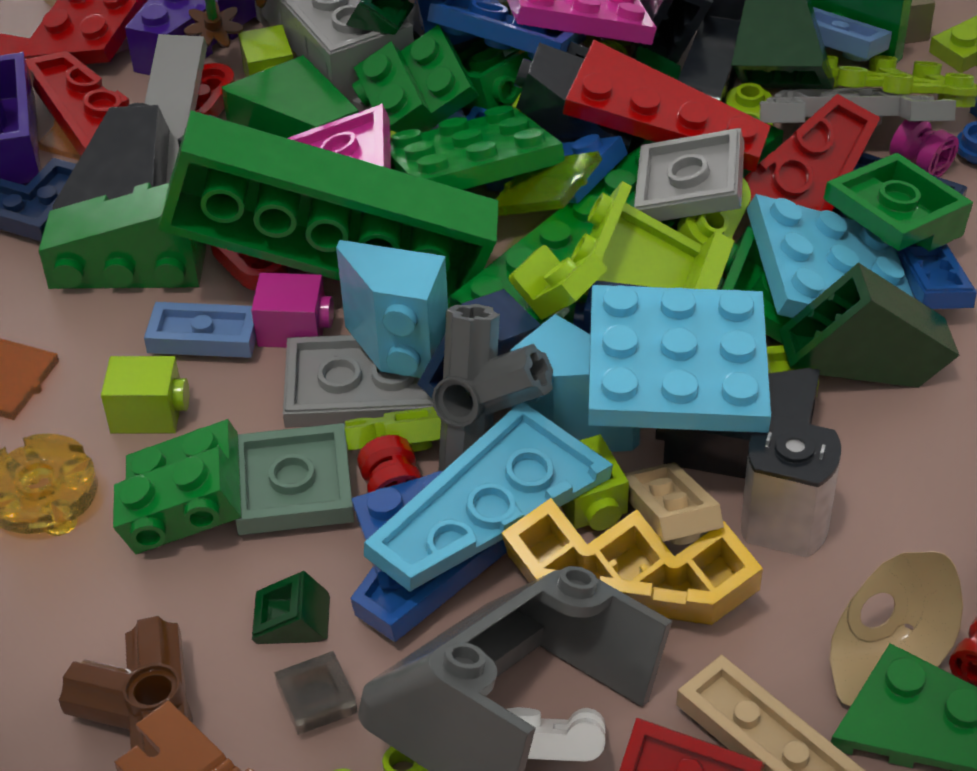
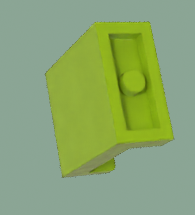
M624 181L618 185L610 196L602 193L598 197L587 219L588 222L594 224L590 235L585 233L571 256L572 261L576 263L595 252L608 268L597 281L647 287L717 290L735 240L716 230L701 245L627 204L626 200L632 186ZM589 289L584 293V294L587 295V296H588Z

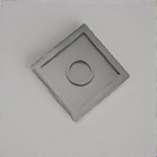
M741 128L641 145L634 208L658 221L740 209L744 162V139Z

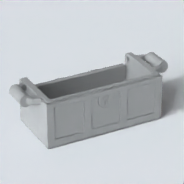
M267 0L263 8H259L255 1L257 19L263 26L283 25L289 45L298 57L304 55L360 112L372 108V106H365L352 87V83L359 79L353 67L390 41L400 51L414 42L413 25L407 19H405L395 35L356 29L346 25L361 0Z

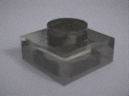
M334 651L274 672L278 691L298 735L358 713L355 695Z

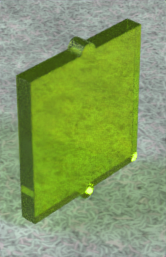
M599 151L567 155L565 160L557 165L515 176L511 181L504 184V190L496 198L498 200V216L563 209L580 187L588 183V177L602 161Z

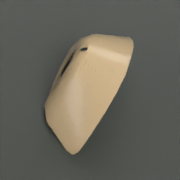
M936 551L901 553L883 562L850 599L832 635L829 659L836 694L841 703L848 706L852 705L889 643L936 667L949 654L961 629L963 600L961 583L955 564L944 553ZM879 593L890 594L894 600V610L890 618L877 627L865 626L860 617L861 610L866 601ZM904 624L913 626L914 630L906 628Z

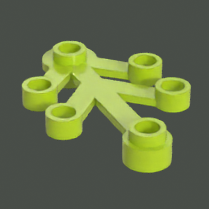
M827 55L835 80L834 87H883L882 91L893 94H938L937 100H956V107L968 108L976 106L977 84L974 83L975 76L963 73H946L945 76H942V64L915 61L911 75L896 69L898 58L892 56L875 55L869 59V67L866 69L856 66H839L838 57Z

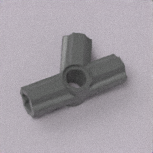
M480 304L454 305L446 311L443 380L436 385L432 395L433 407L441 418L439 471H444L493 427L494 412L544 396L553 390L552 366L546 353L538 350L534 343L497 356L500 314L494 312L493 307ZM465 388L470 392L473 400L467 395Z

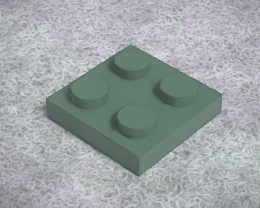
M344 423L238 434L241 518L235 520L238 535L354 522Z

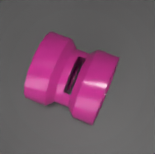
M905 119L893 135L889 152L890 155L899 153L931 175L940 177L954 161L958 152L959 140L956 136L945 130H932L931 123L928 121H908Z

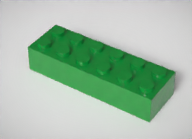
M191 110L168 185L158 231L339 281L336 250L339 240L445 256L449 309V296L484 269L497 242L498 200Z

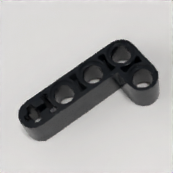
M713 0V4L697 30L678 81L702 89L703 93L725 104L726 95L733 89L737 79L731 63L745 0Z

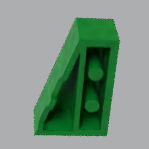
M148 182L135 186L133 193L110 200L107 195H103L49 211L38 252L48 289L193 288L200 286L207 246L202 242L158 231L169 183L152 187Z

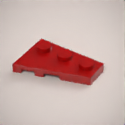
M836 94L774 152L772 151L758 164L755 172L751 171L744 177L751 192L750 202L755 194L774 199L785 198L796 205L818 211H832L834 206L823 199L827 181L854 170L880 117Z

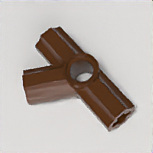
M159 616L139 619L136 626L131 631L125 633L127 669L90 660H83L81 663L73 661L63 676L62 692L59 698L61 709L66 715L129 729L131 749L137 745L149 757H155L159 753L150 745L146 737L137 730L136 724L169 700L193 723L186 698L181 631L178 623L167 622Z

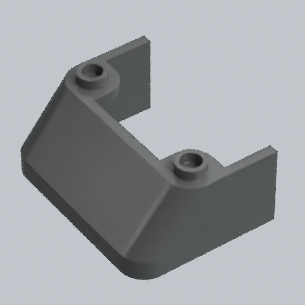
M568 566L555 570L485 604L370 680L363 688L358 717L366 730L428 771H525L536 727L486 697L493 690L496 677L541 646L643 707L649 702L672 620L599 580L591 571L585 568Z

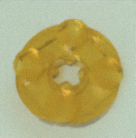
M46 433L23 438L25 446L16 448L10 453H7L6 446L0 449V528L21 534L46 532L52 536L64 535L73 530L77 525V517L89 508L98 489V479L92 459L85 454L83 446L68 436ZM41 478H48L49 483L42 487H28L29 485L38 484Z

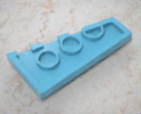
M526 403L517 404L364 542V557L408 591H412L502 540L501 532L548 499L552 498L556 505L561 507L609 480L613 464Z

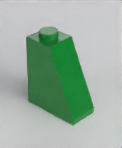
M304 55L222 86L227 121L284 138L359 112Z

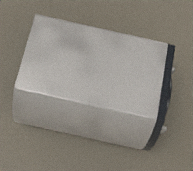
M772 415L769 433L753 432L749 442L741 514V532L746 543L806 558L814 554L823 545L829 531L841 458V443L835 430Z

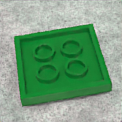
M508 105L492 107L484 112L485 116L468 121L464 117L446 119L438 124L439 128L421 132L418 129L403 130L392 135V140L390 141L391 169L462 190L565 163L562 142L518 109H513L512 106Z

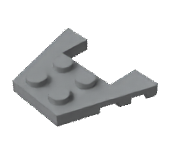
M882 88L784 89L776 93L775 97H769L766 101L760 102L759 119L764 123H805L830 99L839 94L879 116L880 120L877 125L882 124V116H900L908 121H955L956 100H934V97L926 95L893 94L882 91Z

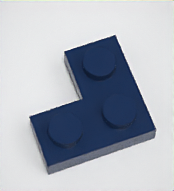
M52 158L26 186L0 178V230L41 241L49 211L53 210V204L76 164Z

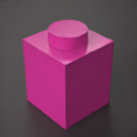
M259 273L251 309L258 347L287 348V338L323 336L324 328H332L334 301L332 296H325L322 275Z

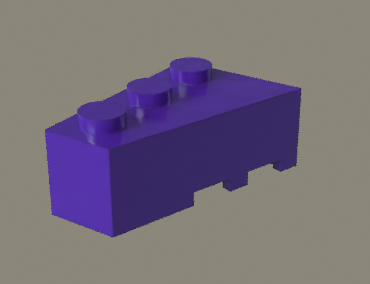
M148 0L125 27L133 71L150 75L158 34L188 36L184 33V29L191 24L197 23L189 16V10L197 9L205 12V0ZM215 0L218 3L220 12L230 7H237V15L232 20L233 22L244 25L254 17L257 19L255 0ZM228 34L229 39H235L238 37V34ZM215 38L210 46L207 47L205 58L213 54L212 46L217 43Z

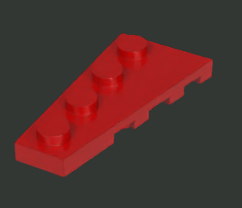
M593 40L570 88L563 110L565 115L654 142L741 128L744 139L743 169L753 172L756 171L770 130V125L596 40Z
M68 51L26 59L32 87L80 156L85 151L110 107H125L129 105V98L118 90L114 92L103 87L102 78Z

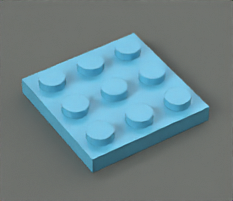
M755 194L746 210L778 315L793 318L858 262L914 298L896 249L882 242L878 236L855 220L841 217L832 211H818L796 205L785 198L774 199Z
M592 285L588 426L769 433L771 406L763 291Z

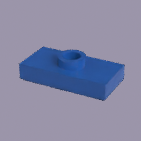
M916 244L900 251L896 249L911 291L918 301L931 309L974 308L977 291L947 244L932 251H927Z

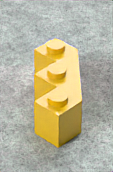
M552 498L501 532L508 556L529 583L555 570L568 566L582 567L591 571L599 580L668 619L713 625L757 593L761 587L763 568L725 521H723L724 528L709 531L676 556L671 553L637 509L588 544Z

